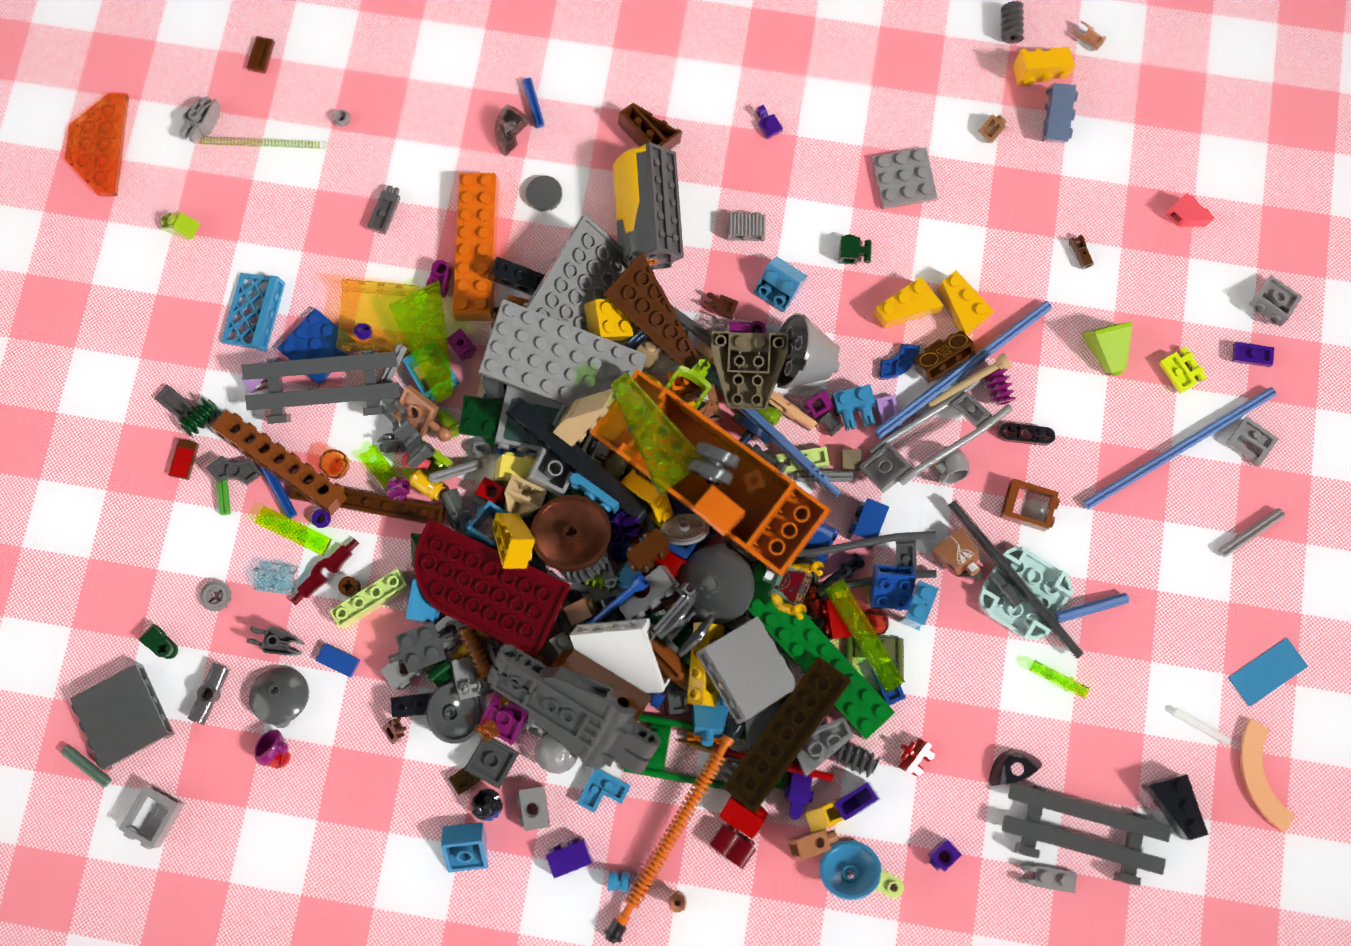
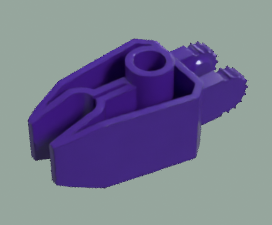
M618 511L615 514H607L611 526L610 544H623L627 537L641 535V527H630L639 523L636 516L627 517L626 513Z
M792 772L789 786H785L784 798H787L786 802L790 803V818L797 820L802 816L804 806L813 801L814 791L811 790L813 777H805V775Z

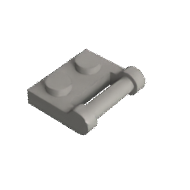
M1246 416L1226 440L1225 445L1228 447L1232 446L1253 461L1252 464L1258 467L1279 438ZM1240 437L1260 451L1259 455L1238 442L1237 439Z

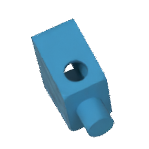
M719 701L717 707L691 704L693 735L702 736L701 744L703 746H712L713 739H720L729 709L727 706L720 705Z

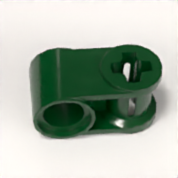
M152 624L139 637L140 642L158 657L173 659L178 654V646L156 624Z

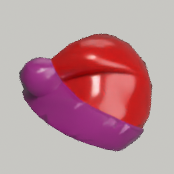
M277 729L269 730L257 741L254 756L259 765L278 769L287 765L291 760L290 753L288 752L289 746L280 731Z

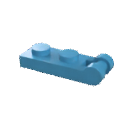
M574 473L570 476L573 490L584 492L585 497L598 502L607 513L610 511L615 514L618 511V501L580 474Z

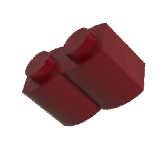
M722 824L709 845L743 870L757 850L753 846L755 842L747 836L744 838L740 837L737 834L739 830L730 824L727 826Z

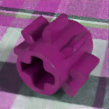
M397 476L390 479V483L386 484L387 495L394 500L402 501L406 499L410 493L409 482L402 477L398 479Z

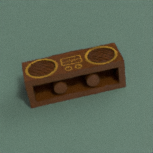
M960 330L955 334L949 335L945 341L939 339L924 349L925 352L918 354L913 361L916 372L930 383L975 355L974 343Z

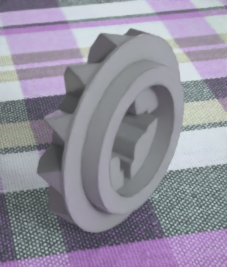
M218 580L207 583L200 593V601L203 607L209 611H221L226 608L232 600V591L228 587L229 585ZM211 591L216 593L220 592L221 594L219 595L221 601L216 599L213 600L214 595Z

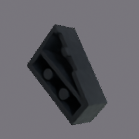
M1176 774L1141 785L1154 800L1155 805L1160 808L1180 839L1190 841L1209 835L1188 774Z

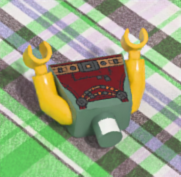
M822 562L792 564L783 577L768 569L765 571L762 580L771 584L768 595L779 611L790 615L795 614L799 620L804 618L803 614L799 612L807 613V609L802 602L813 577L811 573L814 572L816 576H821L823 572L816 569L824 567Z

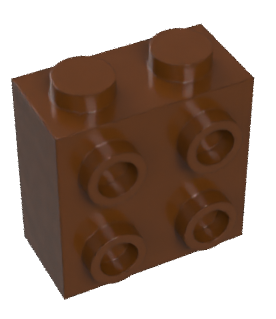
M657 528L654 530L649 529L642 536L641 542L638 544L635 542L627 549L626 562L634 573L638 571L640 574L643 572L647 574L654 568L656 560H663L670 553V542Z

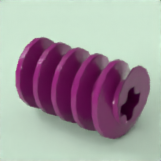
M999 368L985 377V380L990 382L987 387L992 389L989 394L994 396L991 402L997 403L995 406L1008 404L1016 400V397H1010L1014 390H1008L1012 383L1006 382L1010 375H1004L1008 368H1003L1002 370Z

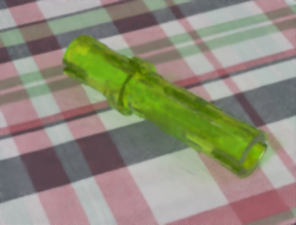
M1035 659L1029 668V671L1063 687L1064 691H1070L1083 699L1089 692L1090 687L1075 681L1074 677H1067Z

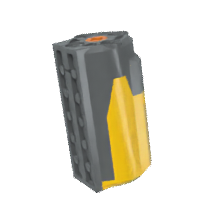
M648 142L640 147L625 151L613 164L618 248L622 251L623 261L628 266L643 251L652 270L667 269L672 267L675 261L684 258L677 158L675 151Z

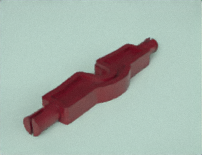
M353 538L346 546L341 545L329 558H324L316 563L311 571V575L297 588L299 592L290 601L297 605L304 597L309 598L325 585L327 579L322 573L323 569L327 568L332 573H337L353 555L351 551L360 543Z

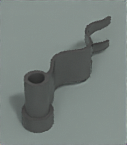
M396 400L394 404L402 417L400 426L398 420L387 410L383 413L391 421L394 435L407 448L408 455L410 456L407 464L412 469H416L426 458L433 456L436 451L428 442L425 441L423 443L420 433L408 422L406 410Z

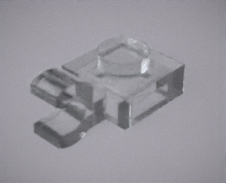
M699 310L693 321L707 330L711 328L713 331H721L718 327L725 329L727 326L726 322L716 320V316Z

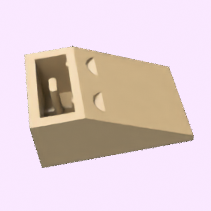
M612 388L576 399L565 411L553 433L570 446H573L577 441L581 442L587 435L586 432L588 430L591 431L595 427L598 418L602 419L609 410L608 407L614 401L612 396L616 390Z

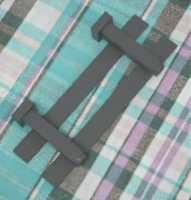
M363 350L361 355L278 361V358L266 359L267 363L241 365L243 380L267 378L269 393L245 395L247 411L271 409V416H267V424L291 422V414H286L285 407L364 400L367 402V407L363 408V416L384 414L383 412L385 411V406L380 405V399L401 397L399 382L378 384L377 377L378 368L397 367L396 352L374 353V350ZM355 370H363L365 385L283 392L282 377Z
M1010 783L1007 799L1028 804L1025 820L1004 815L1001 831L1022 837L1021 844L1015 845L1014 853L1031 858H1039L1040 850L1035 849L1036 843L1039 841L1122 864L1121 871L1114 873L1113 880L1125 884L1141 885L1142 878L1136 877L1137 869L1164 875L1166 859L1141 852L1143 836L1169 842L1172 826L1144 819L1145 815L1132 812V815L1045 792L1046 788L1033 785V788ZM1043 808L1127 831L1125 847L1041 825Z

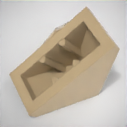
M512 474L504 492L508 513H519L523 517L541 508L547 490Z

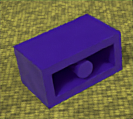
M577 837L568 841L569 845L561 848V845H557L549 849L550 853L545 856L554 879L593 863L585 839L580 840Z

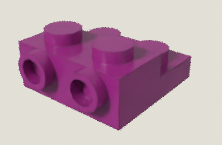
M495 692L478 726L513 745L522 727L527 722L529 711L513 701L507 707L504 705L499 709L498 705L501 694Z

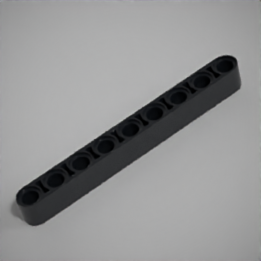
M517 398L506 411V415L569 470L580 474L618 501V511L626 513L627 517L636 516L639 520V523L636 524L637 526H640L651 512V509L579 446L576 444L570 446L554 434L553 431L556 427L525 400Z

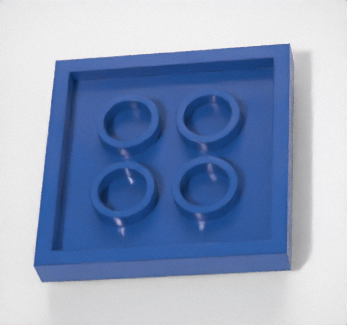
M314 308L277 349L289 360L347 356L357 345V342L319 310ZM331 373L308 374V376L321 385Z

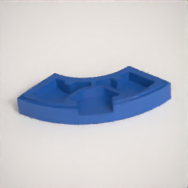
M901 344L900 351L896 356L891 359L881 360L879 380L893 379L907 372L913 366V359L919 354L920 346Z

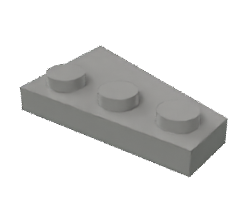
M845 717L818 727L796 757L805 777L853 738V733Z

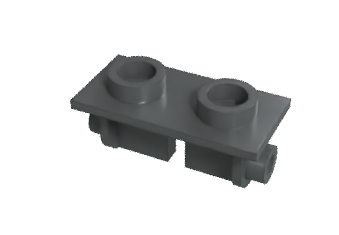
M394 433L383 434V437L377 440V442H382L379 445L380 452H398V445H401V452L407 450L404 443L394 436Z

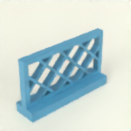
M240 273L221 343L267 352L286 283L274 275L267 277ZM245 279H250L253 284L245 289ZM268 282L267 288L261 291L259 285ZM256 288L259 294L251 299L248 293ZM246 296L248 302L240 306L239 300ZM262 298L263 304L257 309L254 303ZM251 305L254 311L246 316L243 310ZM241 313L243 319L235 324V316ZM257 315L258 322L252 326L249 320ZM247 323L249 329L241 334L238 328ZM235 330L238 337L228 340L230 333ZM252 333L254 335L252 343H246L244 338Z

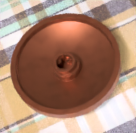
M564 495L554 498L542 506L534 517L531 526V534L535 539L533 547L538 557L545 564L556 570L566 572L584 570L597 563L609 547L611 540L609 518L604 509L590 498L581 495Z

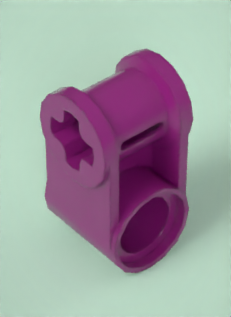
M436 260L433 263L426 283V294L430 295L433 293L441 295L442 298L446 297L452 275L451 268L446 261ZM440 268H446L445 272L438 273Z

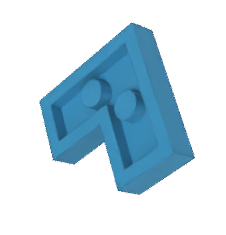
M594 769L577 804L593 813L597 810L604 795L622 804L631 785L601 769Z

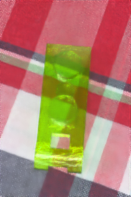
M372 444L368 451L362 452L358 456L386 490V484L390 483V479L396 476L398 479L401 477L378 448ZM375 455L377 459L371 462L369 459Z

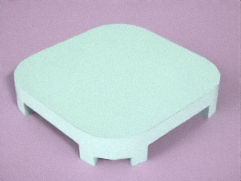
M1013 547L1003 553L1004 558L1008 560L1007 562L1011 564L1010 566L1014 568L1013 570L1017 571L1020 578L1024 579L1023 582L1027 583L1028 587L1032 589L1031 591L1035 593L1034 595L1038 596L1041 603L1043 602L1055 618V613L1064 608L1074 591L1072 590L1069 574L1065 570L1061 571L1033 554L1026 547ZM996 563L988 577L998 570L999 574L1010 584V579L1006 577L1007 575H1004V571H1001V567L998 568ZM987 577L978 594V605L987 617L1026 640L1041 639L1052 631L1050 629L1051 626L1048 627L1049 625H1046V621L1043 622V617L1040 618L1041 615L1037 614L1038 611L1036 609L1033 610L1035 607L1032 608L1030 606L1031 603L1028 604L1029 602H1027L1028 599L1025 600V596H1022L1023 594L1019 592L1018 588L1016 589L1017 586L1014 587V582L1011 583L1012 589L1023 602L1013 609L1003 595L1000 596L998 594L999 591Z

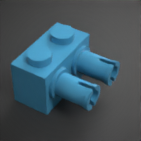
M870 384L832 394L831 401L835 406V416L842 415L845 431H850V428L851 430L857 428L853 412L857 411L861 413L864 427H867L868 424L870 426L875 424L871 410L875 404V399Z

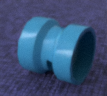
M610 870L607 891L620 890L621 893H628L630 872L617 873L615 870Z

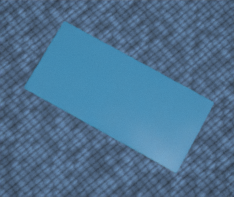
M1285 638L1231 675L1229 680L1250 707L1306 669L1308 665L1289 639Z

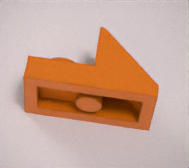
M668 372L669 380L675 372ZM678 376L670 387V390L677 396L701 389L689 379Z

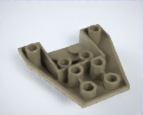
M712 331L711 352L727 408L767 409L788 354L789 334Z

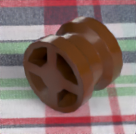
M347 576L339 581L338 589L343 595L352 597L361 591V584L357 579Z

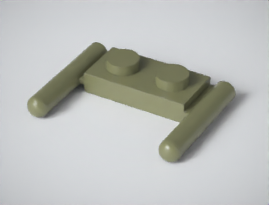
M845 638V658L852 665L853 657L895 658L896 677L899 682L904 681V639Z

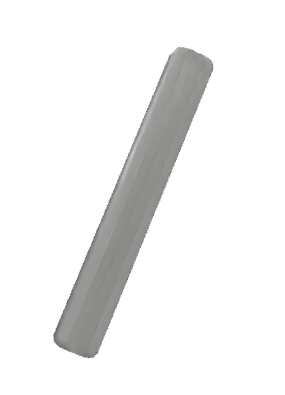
M1280 508L1274 510L1221 546L1218 552L1222 557H1227L1284 518L1285 513Z

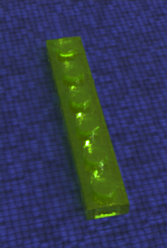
M840 579L827 587L825 591L886 693L905 682L844 579Z

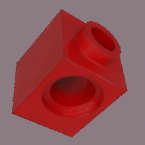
M484 476L475 494L487 502L490 500L497 506L503 504L506 499L505 487ZM491 489H497V494L494 497L488 496V492Z

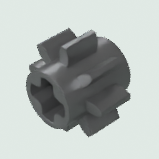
M735 758L734 761L728 759L720 769L723 773L721 778L725 782H727L741 761Z

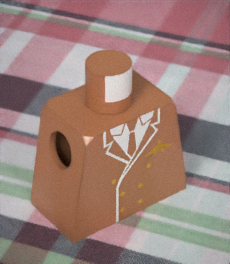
M959 528L932 549L934 558L956 575H960L966 570L971 576H975L981 569L976 564L979 560L978 550L962 528Z

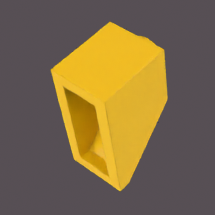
M841 798L804 813L811 832L829 828L844 820L834 805Z

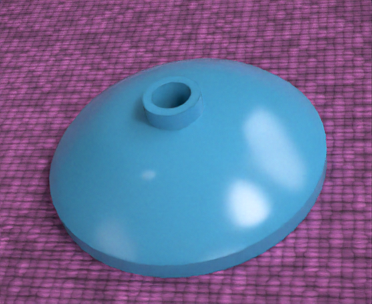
M841 841L832 845L831 850L823 854L819 866L820 878L825 888L834 896L849 901L860 900L872 894L879 885L881 864L876 853L867 845L857 841ZM852 874L854 877L848 878L847 875Z

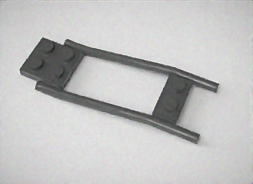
M936 531L893 533L819 548L803 549L793 564H813L817 561V556L895 541L896 565L914 566L916 579L936 578V570L917 571L916 540L936 539ZM814 572L811 573L813 577L805 595H814L812 590L819 585L818 576ZM872 577L839 583L828 593L871 585Z

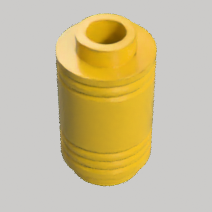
M421 469L413 471L409 477L410 486L430 499L438 500L445 491L443 483L437 482L432 484L428 477L429 474Z

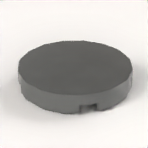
M548 175L533 178L528 184L526 198L530 206L535 210L541 212L553 210L561 203L563 198L562 187L554 177Z

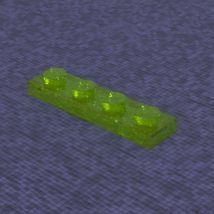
M265 506L262 507L254 523L321 556L325 555L333 540Z

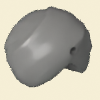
M549 733L542 737L535 747L534 755L536 762L549 773L562 774L567 772L578 759V756L573 754Z

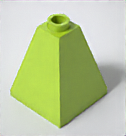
M1132 321L1082 332L1083 339L1104 371L1111 373V376L1123 374L1122 370L1127 369Z

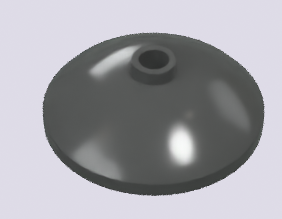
M272 668L261 674L251 687L249 694L251 711L259 720L267 724L281 725L288 723L298 717L306 707L309 699L308 683L305 677L293 668ZM274 689H278L277 693L272 694Z
M455 683L439 687L432 694L427 704L426 719L428 726L434 736L445 743L458 744L469 740L477 732L478 725L482 719V706L478 696L459 700ZM447 711L450 712V716H449V717H447V715H446Z

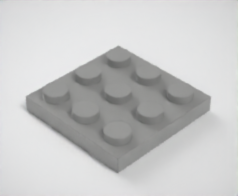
M926 147L872 156L882 210L937 200L938 197Z

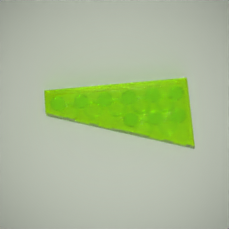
M627 372L612 381L611 388L660 496L692 473L688 470L691 459L697 458L704 461L705 459L696 455V448Z

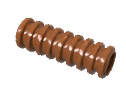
M466 625L460 628L457 633L461 635L460 639L464 641L465 650L469 651L468 656L472 658L471 662H474V668H477L476 673L480 674L478 676L479 679H485L493 664L489 663L490 658L487 657V652H484V646H481L482 641L478 640L480 637L476 635L477 631Z

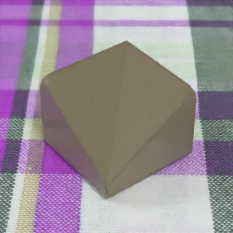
M842 449L841 471H861L859 468L861 465V449Z

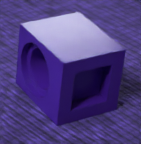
M946 838L941 840L927 854L931 859L929 863L937 871L940 869L944 872L962 856L957 848ZM941 851H946L948 854L947 860L941 862L938 858Z

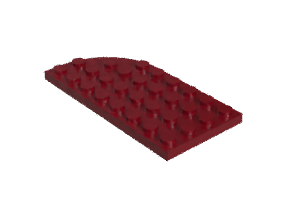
M428 519L415 550L414 570L416 580L424 597L434 608L497 640L515 646L533 657H539L572 587L571 584L530 565H527L526 569H503L498 550L431 519Z

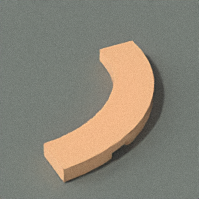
M1251 718L1244 728L1241 739L1240 768L1242 778L1251 800L1262 812V815L1273 826L1286 833L1295 815L1276 798L1267 782L1263 768V748L1270 729Z

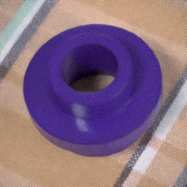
M358 323L353 329L354 335L361 340L372 337V328L366 323Z
M318 509L313 513L311 520L317 528H325L331 522V515L323 509ZM321 516L325 517L323 522H319Z

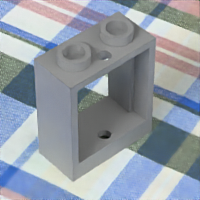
M144 785L120 825L119 830L124 832V837L140 841V845L148 850L159 848L186 803L154 785ZM148 797L169 809L153 839L131 827Z

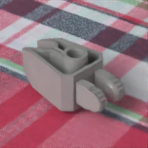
M209 96L200 98L182 115L185 123L179 132L181 138L186 139L188 137L191 142H196L201 135L208 136L211 134L220 116L221 106L217 99L211 101Z

